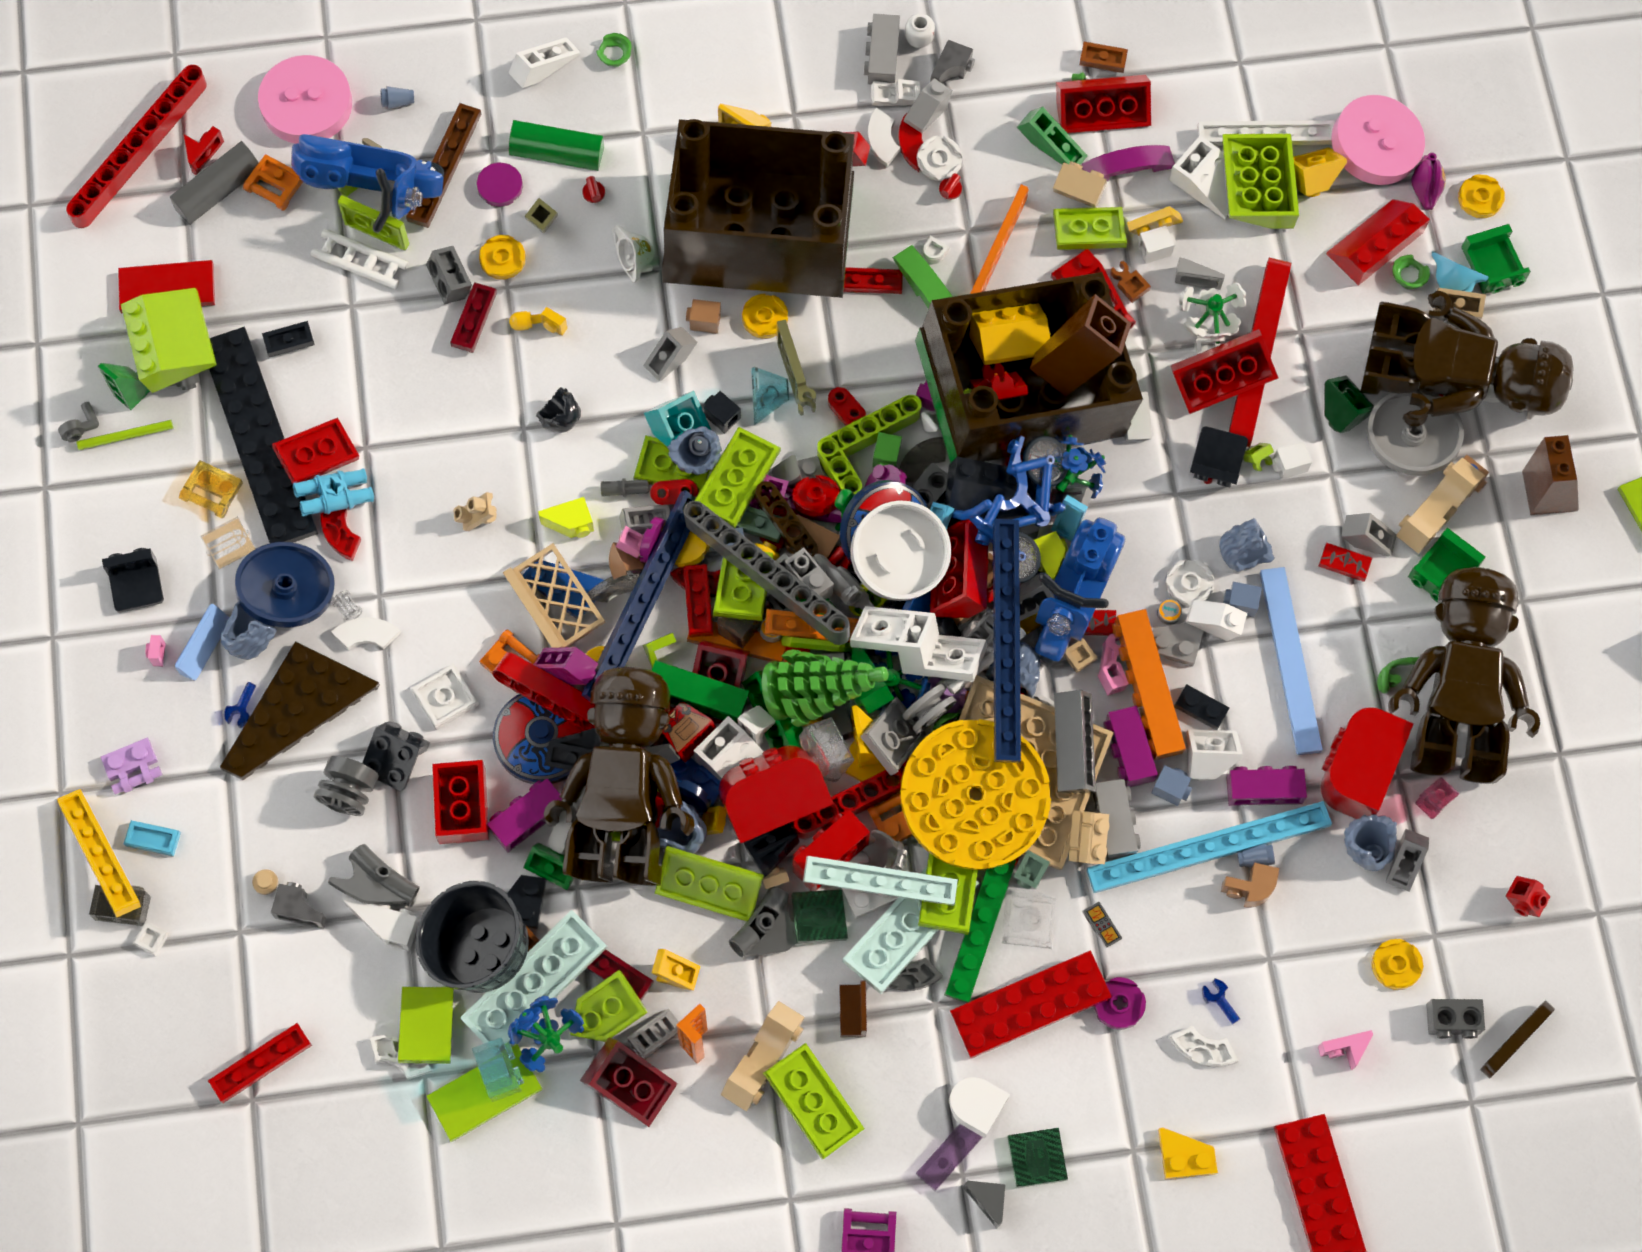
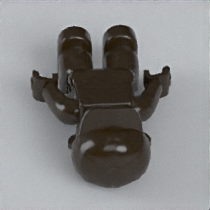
M1435 291L1428 295L1430 306L1441 310H1429L1428 315L1417 308L1383 301L1379 303L1360 392L1371 395H1378L1380 391L1398 394L1412 393L1410 405L1418 406L1421 410L1409 411L1403 415V420L1407 425L1418 427L1424 424L1428 414H1431V417L1471 411L1477 408L1486 398L1490 385H1493V393L1499 402L1509 406L1511 410L1518 413L1524 410L1528 411L1525 419L1529 420L1534 415L1544 416L1553 414L1560 410L1566 402L1573 383L1574 368L1572 356L1561 345L1542 340L1540 345H1537L1535 339L1526 338L1521 343L1506 347L1500 356L1497 357L1498 340L1494 337L1492 329L1482 320L1456 307L1451 309V298L1443 291ZM1401 351L1414 353L1413 357L1404 356ZM1418 390L1420 393L1425 394V395H1440V394H1442V395H1445V396L1439 397V398H1435V399H1431V402H1430L1424 395L1417 394V393H1413V392H1416V391Z
M1471 567L1456 569L1446 576L1438 595V602L1440 604L1435 607L1434 613L1436 619L1440 622L1442 632L1450 642L1445 646H1435L1424 651L1413 666L1403 685V689L1399 690L1389 700L1388 711L1391 714L1399 709V700H1406L1411 707L1410 715L1416 716L1419 713L1420 707L1417 694L1420 693L1426 682L1435 673L1433 691L1427 704V711L1421 718L1416 736L1415 750L1412 752L1410 770L1413 772L1441 776L1448 774L1454 769L1458 740L1457 728L1458 724L1461 723L1468 725L1465 757L1461 761L1459 778L1473 783L1494 784L1506 775L1510 743L1509 731L1513 732L1517 728L1518 719L1526 722L1528 726L1526 733L1529 737L1533 738L1539 731L1540 717L1534 710L1529 709L1526 687L1519 667L1514 661L1504 657L1501 649L1494 648L1506 638L1508 633L1513 632L1519 623L1517 616L1512 615L1517 613L1519 601L1516 585L1509 577L1489 568ZM1502 686L1507 695L1511 710L1515 711L1510 717L1508 724L1503 720L1505 718Z
M617 667L604 671L596 678L593 684L590 704L595 705V707L588 710L587 717L589 722L594 725L600 739L611 745V747L597 746L592 752L582 755L573 765L559 796L562 799L553 800L545 807L544 818L550 827L560 822L559 816L564 810L567 814L566 823L571 824L567 834L563 862V874L566 876L591 882L611 883L614 878L629 884L660 886L662 867L659 865L660 839L655 825L658 817L657 789L665 808L668 809L662 816L660 829L671 831L673 820L680 817L681 830L685 835L689 836L694 830L695 823L692 815L681 809L683 802L672 766L662 756L641 749L653 745L670 721L671 699L668 684L661 675L651 670L637 667ZM585 789V793L583 795L582 801L577 811L576 808L573 806V803L577 804L582 792ZM613 832H620V842L616 846V856L613 864L610 861Z

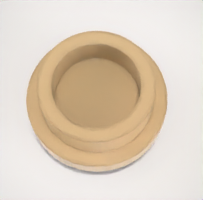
M260 870L254 875L252 884L256 892L268 895L276 890L278 877L271 870Z

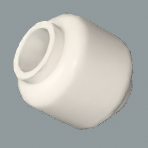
M925 14L912 15L907 20L905 27L907 42L916 48L928 46L934 38L935 25L933 20Z

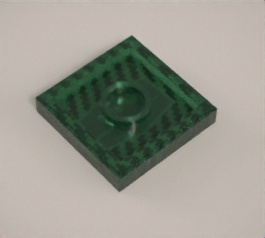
M842 889L793 892L791 894L797 944L846 941L848 939Z
M1059 1128L1007 1136L1016 1188L1068 1180Z

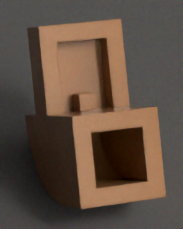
M1254 863L1250 870L1248 881L1226 876L1222 882L1221 892L1227 893L1228 897L1234 899L1245 897L1244 907L1260 906L1273 893L1277 884L1279 868Z

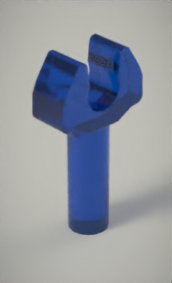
M247 682L238 703L234 706H226L224 715L227 724L231 722L235 714H240L237 725L239 728L245 726L250 717L246 707L256 688L255 684Z
M1214 978L1212 983L1217 988L1218 993L1212 994L1206 986H1203L1202 997L1206 1003H1217L1233 1025L1240 1020V1017L1225 998V991L1228 989V986L1223 981Z

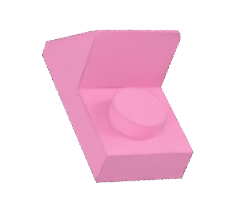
M1372 1030L1324 1041L1318 1046L1320 1056L1329 1055V1058L1332 1059L1343 1056L1345 1051L1350 1068L1353 1070L1358 1065L1373 1036Z

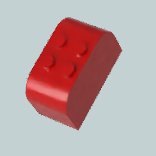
M1368 707L1357 711L1345 728L1340 727L1330 746L1331 751L1321 770L1325 771L1320 787L1324 801L1332 809L1355 819H1360L1363 815H1377L1414 723L1378 708Z
M784 746L779 749L770 748L764 751L760 757L755 759L752 757L746 758L739 762V766L730 769L722 777L719 785L721 802L740 844L834 804L820 769L811 756L804 749L797 746Z

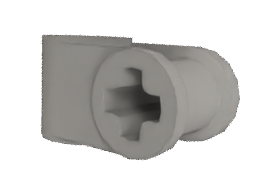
M987 607V609L978 613L963 629L961 637L984 639L988 645L993 640V614L991 609Z

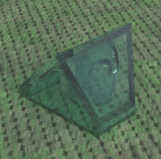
M757 367L751 368L754 425H756L774 410L789 401V387L787 378Z

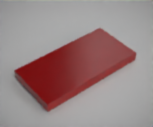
M212 260L118 268L119 310L121 314L123 313L121 304L138 296L190 288L197 289L201 306L215 305L214 263Z

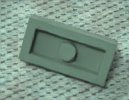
M750 506L747 507L736 528L743 527V532L779 543L781 539L780 533L766 513ZM773 514L777 518H783L781 516Z

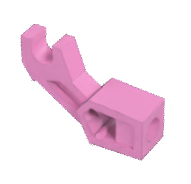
M1110 634L1102 644L1103 651L1100 670L1097 675L1107 695L1124 691L1129 685L1121 663L1116 662L1117 657L1120 656L1119 647L1121 646L1115 643L1119 638H1115L1114 634ZM1108 670L1113 672L1114 677H1110Z

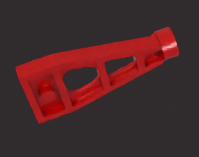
M1085 249L1051 273V278L1057 280L1103 272L1105 281L1109 286L1111 300L1115 305L1114 309L1131 322L1130 329L1135 325L1136 321L1124 307L1103 265L1089 249Z

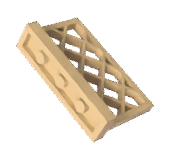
M554 543L513 569L510 567L503 572L552 648L569 647L606 623ZM553 551L557 557L555 567L542 565L544 557ZM560 563L562 564L564 569L559 568ZM528 567L537 568L535 580L524 579L520 572ZM541 569L554 571L551 584L539 582ZM558 572L570 576L568 587L555 585ZM573 582L577 588H572ZM528 584H532V585H533L532 590H531V588L529 587ZM537 585L550 588L547 600L538 599L535 596ZM554 589L567 591L564 603L551 601ZM571 592L582 594L581 606L568 604ZM586 602L590 608L585 607ZM541 603L546 604L545 609L543 608ZM550 605L563 607L560 620L548 616ZM567 608L580 610L577 623L564 621ZM584 611L594 613L598 619L590 625L581 624ZM554 623H558V624H559L558 629L556 628V626L554 625ZM563 625L576 627L574 636L565 641L561 635Z

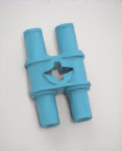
M364 468L351 472L338 470L337 473L323 476L316 475L311 480L293 483V491L296 498L313 494L320 495L319 498L300 501V511L303 517L322 512L328 515L333 511L351 510L355 505L374 502V493L371 486L352 491L347 489V487L367 483V475Z

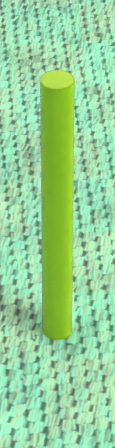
M172 420L79 440L76 443L78 450L174 429Z

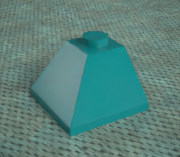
M695 391L678 396L644 412L653 435L667 447L672 440L677 439L679 435L688 429L704 426L711 430Z

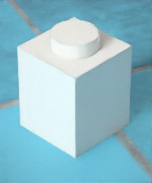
M1167 226L1140 233L1138 247L1145 263L1172 256L1174 246H1176L1173 233H1169Z
M1304 441L1278 448L1272 459L1275 472H1279L1281 479L1308 472L1312 464Z

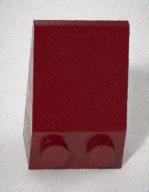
M702 640L698 644L692 672L742 688L750 651ZM707 716L714 723L721 724L723 722L722 720Z
M610 1037L580 1079L582 1083L648 1127H650L678 1084L624 1044Z

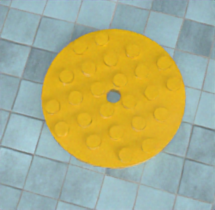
M959 720L934 730L912 752L901 779L900 799L902 811L913 836L926 851L937 859L963 869H991L1018 858L1040 836L1048 818L1051 805L1050 781L1045 765L1037 751L1023 736H1021V761L1019 763L994 762V722L990 720ZM971 788L981 790V800L975 801L972 798L970 799L969 791Z

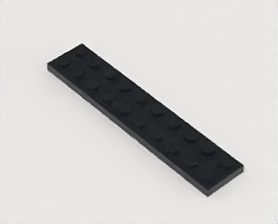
M245 326L211 337L210 341L217 365L209 368L269 543H294L317 535L318 531L312 514L303 517L300 511V501H307L306 497H295L293 484L272 448L273 443L285 438Z

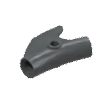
M366 844L359 845L349 855L354 874L352 878L330 877L328 880V884L345 895L368 904H405L410 906L420 889V886L406 879L384 863Z
M774 886L768 888L753 915L729 940V945L742 958L745 956L786 952L800 941L804 928H808L806 929V934H804L806 936L810 928L813 927L802 926L801 923L802 929H800L799 937L796 940L797 928H799L800 924H797L795 927V923L789 916L788 899L790 895L783 889Z

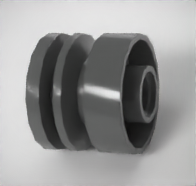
M330 756L323 771L324 775L330 780H320L318 786L321 789H317L313 797L319 803L336 812L362 816L365 812L363 805L369 802L368 797L362 792L373 791L379 777L378 773L359 761L341 756Z

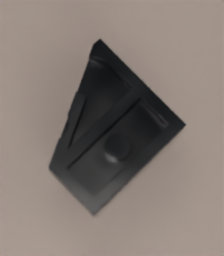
M595 728L550 740L545 766L571 771L575 762L582 755L592 752L595 747L601 745V739L596 733Z
M788 823L743 843L757 868L764 875L763 877H766L800 843V840L791 824Z
M521 875L507 894L517 906L525 925L531 929H538L547 880L541 877Z

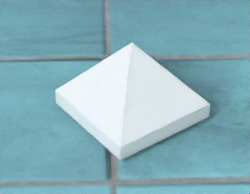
M923 412L921 417L924 432H941L936 412Z

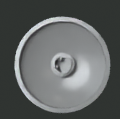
M1418 390L1413 392L1424 395L1430 402L1431 399L1441 397L1440 395H1425ZM1389 393L1374 406L1367 423V439L1375 456L1387 467L1407 475H1430L1445 469L1455 460L1463 443L1464 427L1459 413L1431 417V414H1428L1424 424L1412 427L1403 420V415L1407 412L1421 410L1418 406L1410 405L1412 393Z

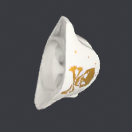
M615 225L613 227V234L618 258L629 278L635 283L639 280L641 273L653 270L651 263L654 257L653 246L644 236L631 233L623 227Z

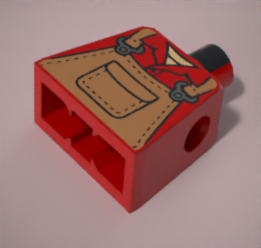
M680 702L675 708L670 705V721L662 733L685 763L694 755V750L717 727L709 717L685 702Z

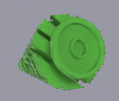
M792 649L786 651L781 656L788 662L772 661L765 665L762 673V694L767 710L774 720L782 721L790 717L791 723L796 727L808 724L811 720L820 718L825 713L833 711L835 709L833 706H841L846 701L861 696L862 690L864 692L874 688L876 681H887L889 674L887 668L883 666L873 669L868 663L861 662L858 665L855 661H844L833 657L832 661L825 655H815Z

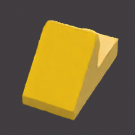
M658 949L651 973L657 976L656 981L694 990L700 966L666 949Z

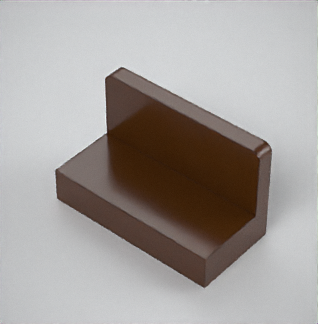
M861 980L860 984L839 985L840 1037H866V980Z

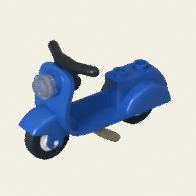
M302 134L299 136V144L297 143L292 146V168L305 184L320 189H337L347 185L382 192L381 211L372 227L376 233L382 230L391 211L394 218L400 219L410 210L415 211L417 206L420 207L422 198H436L442 195L444 170L440 165L430 161H416L409 154L384 149L368 138H363L362 144Z
M1101 517L1096 518L1094 522L1087 519L1083 520L1072 539L1055 581L1046 573L1040 574L1039 580L1055 597L1045 598L1042 601L1035 620L1036 623L1044 626L1035 646V651L1040 655L1042 661L1050 664L1053 661H1060L1068 648L1071 638L1081 642L1095 609L1107 608L1109 606L1108 600L1101 598L1126 540L1123 534L1117 532L1118 527L1114 522Z

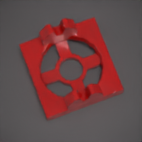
M995 363L993 368L990 367V364L983 365L981 369L982 378L970 380L971 389L977 386H988L996 392L998 400L1028 394L1027 385L1018 373L1004 372V367L1001 363Z

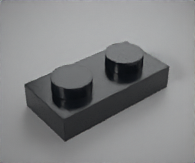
M308 321L262 333L269 358L315 345Z
M1186 684L1174 705L1176 709L1215 730H1218L1230 708Z

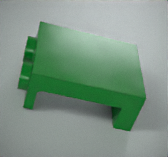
M1510 224L1466 236L1461 246L1471 269L1489 277L1486 282L1478 283L1483 294L1489 292L1495 294L1512 285L1513 287H1518L1526 282L1531 272L1529 267L1523 268L1509 237L1513 231Z
M1446 528L1425 556L1412 568L1408 577L1416 587L1426 590L1432 599L1438 602L1439 591L1446 576L1456 569L1480 567L1486 556L1449 528Z

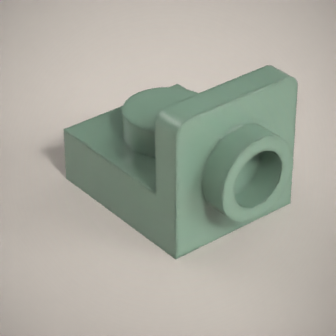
M1027 850L1014 875L1018 879L1017 884L1027 890H1030L1031 887L1038 888L1050 861Z

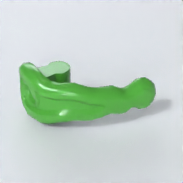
M1419 657L1400 658L1388 663L1378 675L1377 686L1379 691L1387 694L1390 691V687L1394 688L1402 681L1400 675L1389 674L1391 669L1399 666L1415 665Z

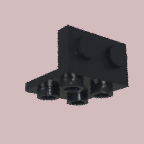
M1204 426L1201 429L1190 472L1194 473L1193 478L1207 481L1208 477L1217 479L1218 485L1229 488L1231 484L1237 485L1248 443L1247 437Z
M137 548L131 553L111 554L108 558L102 559L103 568L110 580L114 608L118 613L161 604L164 601L157 559L151 548Z
M388 721L375 728L362 763L378 773V781L402 791L407 786L417 757L427 751L430 742L423 739L424 737L421 734L401 729L402 726L400 724Z

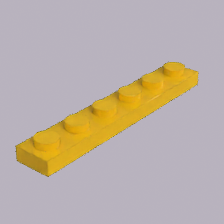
M81 789L58 798V805L116 917L140 908V902Z

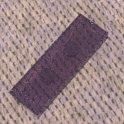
M959 1124L916 1172V1175L936 1192L983 1137Z

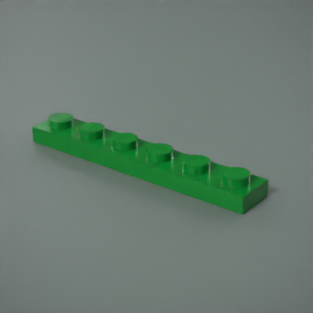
M1016 860L999 867L986 869L972 910L969 933L963 936L944 996L964 1003L970 1002Z

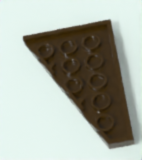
M295 641L220 765L221 770L241 780H245L256 769L267 765L268 761L281 752H286L298 744L302 738L314 733L315 729L327 721H332L344 713L349 706L357 704L361 701V698L373 690H377L380 686L379 682Z

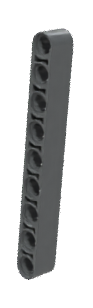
M691 501L685 505L683 510L685 523L692 533L831 643L842 645L848 642L850 639V625L848 618L704 504L699 501ZM763 571H771L766 574L762 573ZM781 585H788V587H785V588H781L780 586H781ZM800 599H806L805 602H798ZM819 613H824V614H825L824 616H820V617H819V616H816V615L819 614ZM838 627L843 628L841 631H835L834 629Z

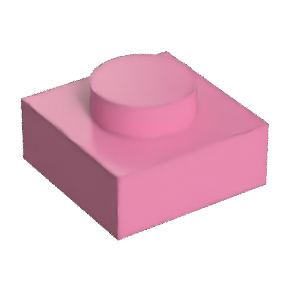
M625 526L616 547L638 558L644 535Z
M151 635L150 643L146 644L145 654L153 666L163 667L166 643L161 635Z

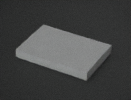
M897 696L887 703L861 735V739L890 775L898 772L926 736L924 730L917 734L913 731L912 728L917 722L914 718L905 721L902 717L907 708Z

